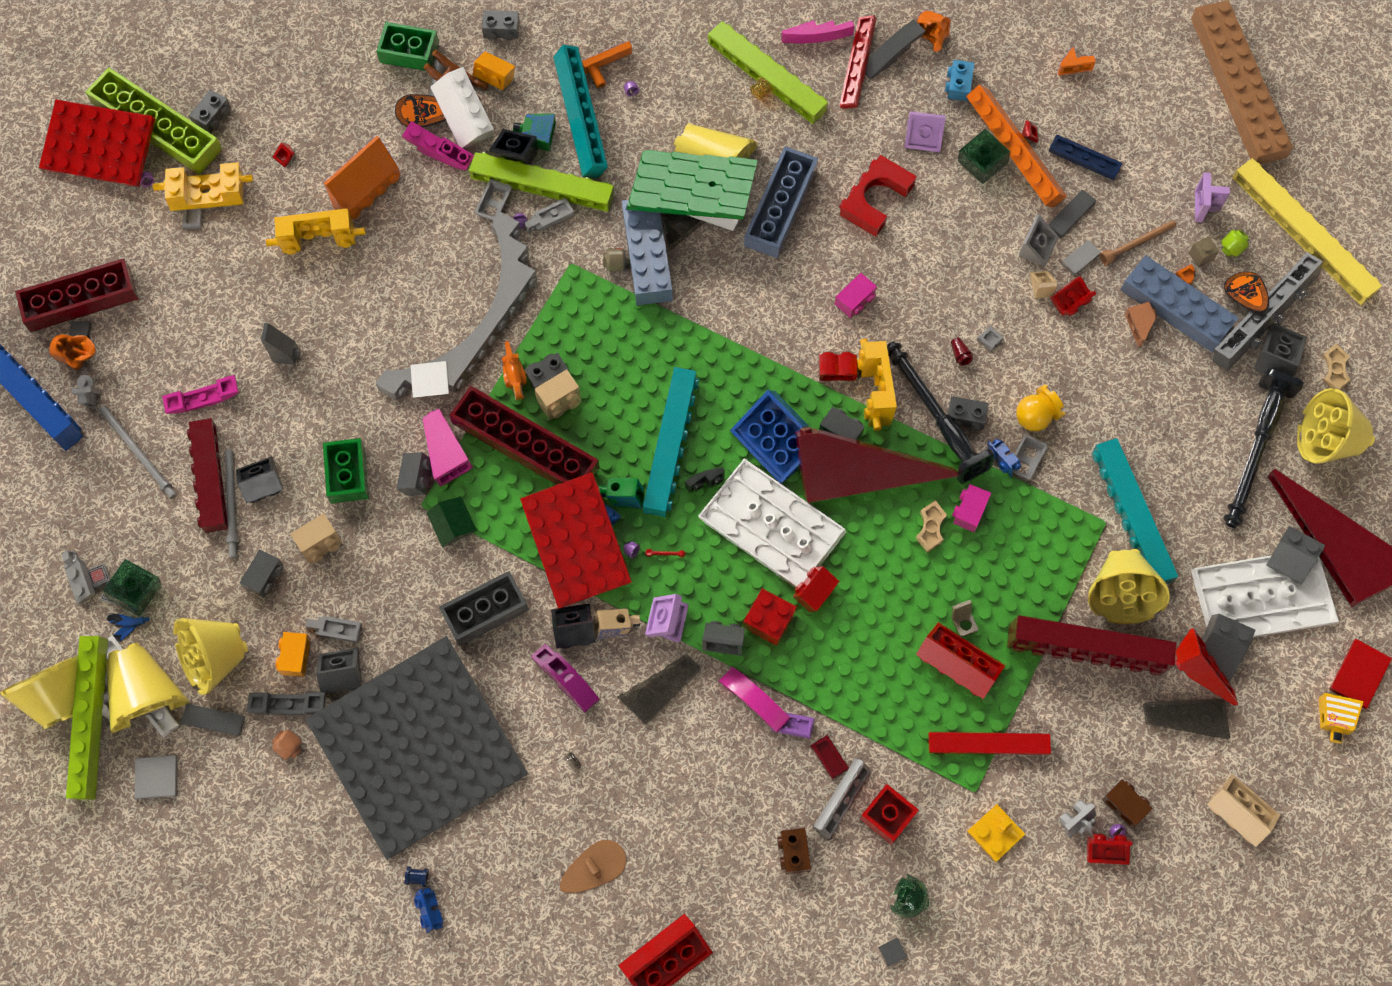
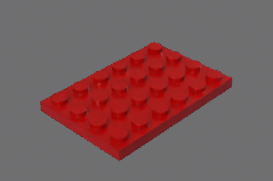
M55 99L39 168L62 174L139 187L156 118L149 115Z
M594 472L520 498L558 609L632 583Z

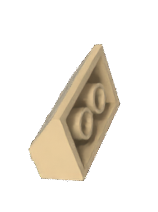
M1233 774L1230 775L1207 804L1214 814L1222 817L1229 827L1237 830L1248 843H1252L1255 847L1272 832L1281 816Z

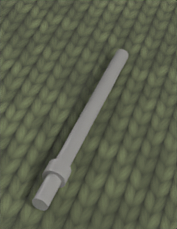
M226 450L228 516L226 543L229 545V559H236L238 535L236 534L233 450Z

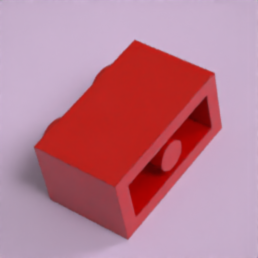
M823 566L811 568L806 575V580L795 588L796 593L793 595V598L809 612H816L840 582Z

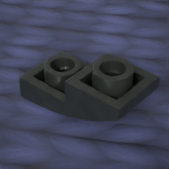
M722 467L698 473L685 481V488L691 493L694 490H700L704 483L709 488L713 485L717 486L723 482L725 470Z

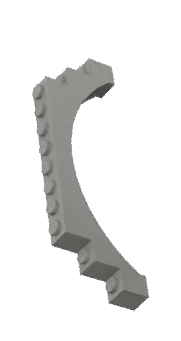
M502 212L499 213L491 224L492 234L497 236L501 250L500 282L492 305L482 322L462 343L448 353L427 362L446 361L448 389L454 393L457 389H461L464 386L467 375H471L474 372L477 361L484 358L487 347L494 344L497 333L504 330L507 319L510 316H514L517 311V305L520 302H524L529 288H533L537 283L536 271L525 265L529 258L528 248L516 240L521 233L519 222ZM411 368L394 371L385 369L375 383L377 389L397 401L399 397L405 395L407 386L412 389Z

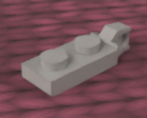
M564 198L534 212L531 220L524 222L525 229L528 233L536 229L538 231L544 230L574 216L575 212L568 200Z
M67 550L62 554L63 562L65 563L64 568L76 603L83 604L96 593L85 562L81 561L76 551Z
M322 616L318 617V621L307 619L305 627L308 630H314V634L320 637L358 643L362 623Z

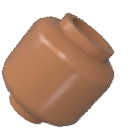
M289 729L281 730L271 742L273 743L272 750L285 760L291 756L295 758L302 750L300 747L302 739Z

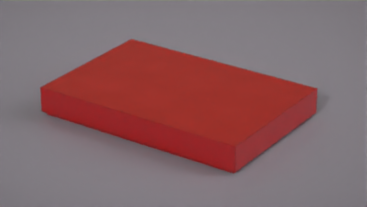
M1355 638L1329 690L1342 697L1363 701L1362 708L1367 709L1392 658Z

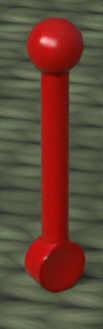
M646 549L645 554L647 557L652 555H673L683 558L686 552L684 550L669 552Z

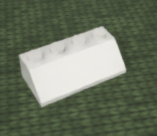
M464 67L445 74L430 87L458 146L465 149L493 137L494 129Z

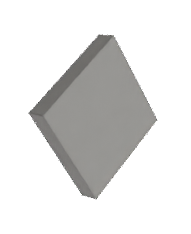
M176 755L135 758L134 798L136 800L177 796Z

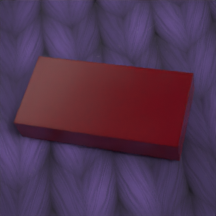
M828 735L810 745L832 780L848 771L849 767Z

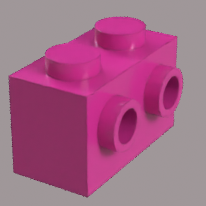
M860 273L836 295L834 305L849 318H852L855 314L861 313L867 302L871 303L875 299L877 286Z
M969 484L967 490L963 489L959 500H962L960 507L956 505L952 514L955 517L953 524L975 533L991 492Z

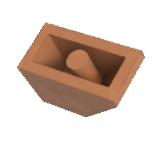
M1150 302L1129 307L1125 313L1138 347L1143 345L1156 319V311L1151 307Z

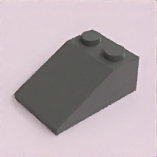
M1273 323L1267 332L1253 369L1263 374L1268 369H1274L1294 376L1299 367L1307 337Z
M1214 614L1211 615L1202 640L1207 646L1205 649L1209 656L1214 657L1220 672L1222 671L1230 682L1246 654L1256 630L1224 615Z

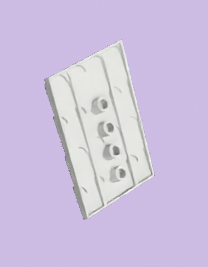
M746 459L742 460L698 516L706 525L754 557L755 560L795 588L806 580V575L811 568L822 565L829 556V553L832 552L846 533L845 528Z
M1272 555L1192 569L1191 573L1206 628L1211 615L1214 614L1224 615L1255 629L1253 638L1339 622L1320 557H1318L1302 585L1266 566Z

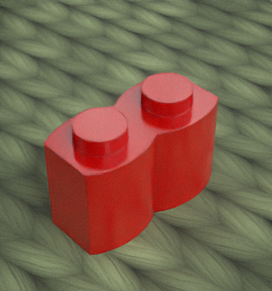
M833 352L820 354L818 359L819 381H856L858 376L857 355L851 352H842L839 355Z

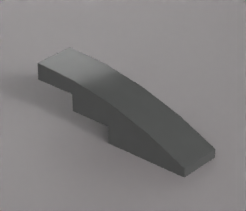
M914 19L911 20L868 57L865 75L871 80L892 65L900 55L911 48L913 42L925 34V30Z

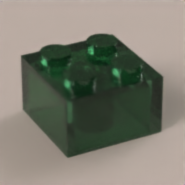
M984 129L959 150L958 162L984 184L1009 163L1011 151Z
M125 559L102 591L106 599L140 617L162 584L158 576Z

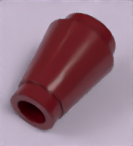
M961 338L953 339L951 345L956 363H959L960 366L968 365L973 361V353Z

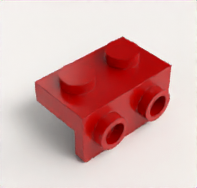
M1078 276L1050 296V299L1061 315L1069 314L1071 316L1079 311L1078 308L1081 305L1084 306L1093 300L1092 297L1097 293L1095 290L1090 291L1082 277Z
M1094 834V837H1087L1086 861L1088 863L1129 865L1130 846H1133V842L1127 839L1125 835H1114V838H1106L1105 834Z

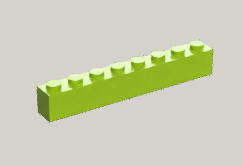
M721 21L708 33V44L810 123L814 124L827 111L828 102L823 96L815 93L809 85L802 83L796 75L789 73L783 65L776 63L770 55L763 53L757 45L750 43L744 35L737 33L731 25Z
M475 152L469 169L471 179L487 183L489 180H495L510 185L511 189L557 200L566 198L569 203L606 212L609 211L614 196V186L607 182H597L591 178H581L570 173L564 174L554 169L548 170L538 165L531 166L521 161L515 162L504 157L490 156L487 153Z
M79 636L66 799L96 800L109 640L101 636Z

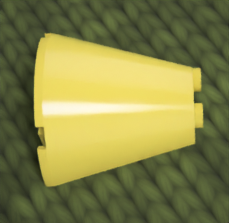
M690 123L686 125L684 133L674 141V146H676L675 152L701 156L707 154L727 158L729 156L740 158L744 156L748 159L758 146L757 142L753 139Z
M133 643L126 649L121 651L114 650L108 654L109 658L106 668L111 734L130 727V719L167 705L170 711L189 703L188 698L139 643Z

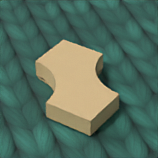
M1335 344L1322 356L1328 366L1327 376L1323 381L1330 388L1341 390L1351 381L1345 369L1346 361L1350 356L1339 345Z
M936 500L919 512L923 519V529L916 536V539L927 553L943 543V538L940 534V524L947 517V514Z

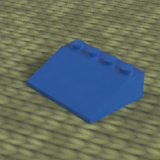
M767 390L730 431L767 471L782 484L800 469L795 431H800L801 428L810 426L776 391Z

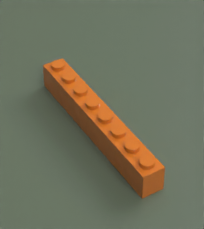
M979 84L966 97L1044 204L1052 208L1055 207L1067 195L990 90Z

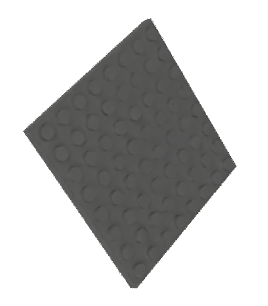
M447 636L305 719L386 860L528 774Z

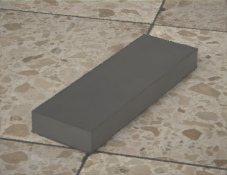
M1081 190L1048 225L1062 238L1095 204L1096 200L1084 190Z
M186 704L181 724L240 736L245 716Z

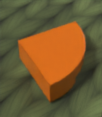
M1190 264L1177 271L1176 276L1191 285L1195 269Z

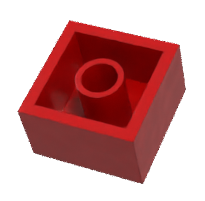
M762 588L743 621V628L778 646L796 614L797 606Z
M886 784L863 812L860 820L892 845L915 817L919 809Z

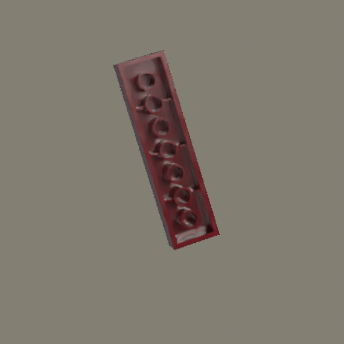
M471 385L449 415L453 425L555 485L594 472L595 475L600 469L597 458Z
M1020 615L1009 624L1007 648H1012L1015 652H1024L1025 650L1031 651L1033 655L1043 656L1044 654L1052 655L1051 657L1055 659L1066 657L1071 658L1073 662L1089 661L1092 665L1096 666L1107 664L1114 669H1122L1124 667L1130 668L1132 672L1149 671V674L1160 676L1175 666L1176 642Z

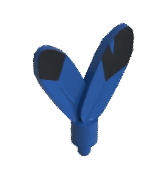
M111 614L107 616V620L112 624L123 626L113 635L120 642L137 626L149 621V617L144 618L142 616L134 619L121 614Z

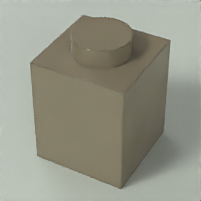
M1206 237L1192 245L1189 255L1197 267H1201L1213 261L1219 250L1211 238Z

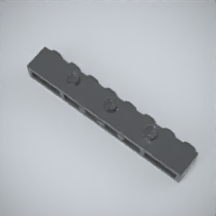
M1307 252L1268 293L1269 304L1267 309L1264 311L1251 310L1214 349L1213 362L1229 371L1250 347L1257 350L1262 343L1259 338L1273 323L1278 326L1281 325L1285 319V316L1282 314L1296 299L1303 301L1307 297L1308 292L1305 289L1320 275L1323 261Z

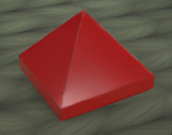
M1025 121L1022 132L1023 137L1039 143L1037 127L1030 121Z

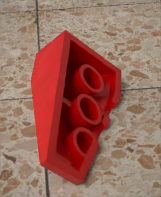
M1194 628L1190 629L1175 651L1177 656L1175 663L1178 669L1184 671L1190 679L1232 705H1238L1234 689L1224 673L1220 672L1214 657L1209 656L1205 649L1207 648L1206 644Z

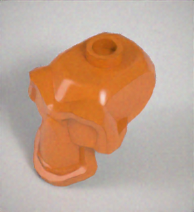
M924 11L919 15L917 23L925 30V34L922 37L934 44L933 51L938 52L942 49L945 39L950 36L951 20L941 14Z
M60 334L52 339L49 346V354L52 358L67 364L74 370L80 369L82 364L87 359L93 357L96 351L95 345L85 335L69 336Z

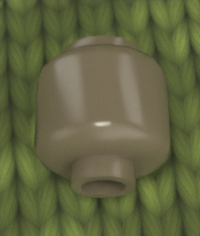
M608 248L606 253H603V267H606L609 272H622L625 270L626 265H629V254H625L623 248Z

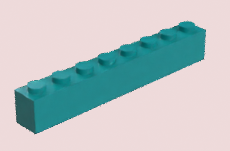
M563 44L553 58L582 177L598 179L608 168L579 48Z
M674 367L644 499L643 513L666 517L667 511L671 512L673 500H670L671 493L675 494L677 483L674 482L675 476H679L681 466L678 465L679 458H683L684 454L682 442L687 440L688 430H686V424L691 422L692 413L689 412L690 406L694 407L696 395H693L694 389H698L699 378H697L696 371Z
M1118 438L1096 444L1092 452V458L1095 463L1099 464L1100 476L1102 480H1106L1108 495L1113 497L1115 511L1123 519L1122 527L1130 535L1129 542L1131 547L1140 551L1141 555L1166 584L1174 582L1178 578V574Z

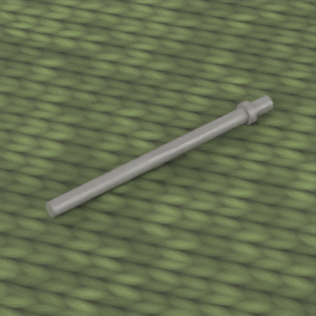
M102 406L99 411L157 481L161 491L166 492L170 499L175 498L177 494L172 489V484L163 478L108 408Z

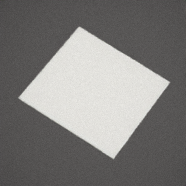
M446 361L411 365L413 398L449 394Z

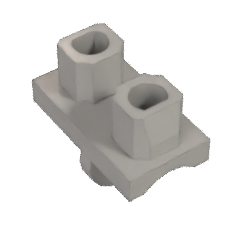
M81 375L77 380L78 388H71L72 394L77 395L78 404H84V406L97 405L96 395H101V389L94 387V379L89 375Z
M1079 800L1073 806V810L1077 813L1074 818L1068 812L1059 818L1069 838L1073 837L1077 832L1080 835H1083L1085 832L1090 835L1095 833L1093 825L1097 823L1094 819L1096 816L1095 805L1092 803L1088 805L1084 801Z

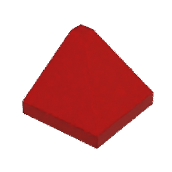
M280 143L272 158L285 168L295 152L290 145Z

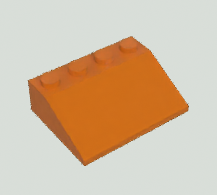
M376 136L325 181L324 185L334 210L348 208L351 218L356 219L365 207L372 205L378 195L381 196L386 192L389 185L395 184L399 180L400 171L381 139Z

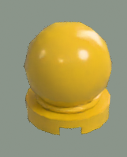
M1042 385L1037 388L1036 395H1028L1019 402L1016 417L1018 423L1024 429L1039 432L1044 430L1052 422V419L1059 420L1065 416V412L1061 410L1064 407L1061 399L1055 391L1050 392L1047 389L1048 385Z

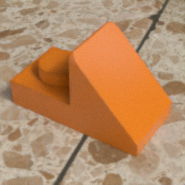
M1072 47L1060 64L1058 76L1092 71L1096 62L1095 57L1081 56L1077 58L1075 49Z

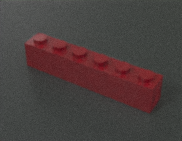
M212 418L189 422V429H187V436L191 440L189 453L194 463L191 464V470L196 480L193 481V488L198 496V499H195L196 508L200 513V517H197L198 526L205 533L228 529V519L216 424Z

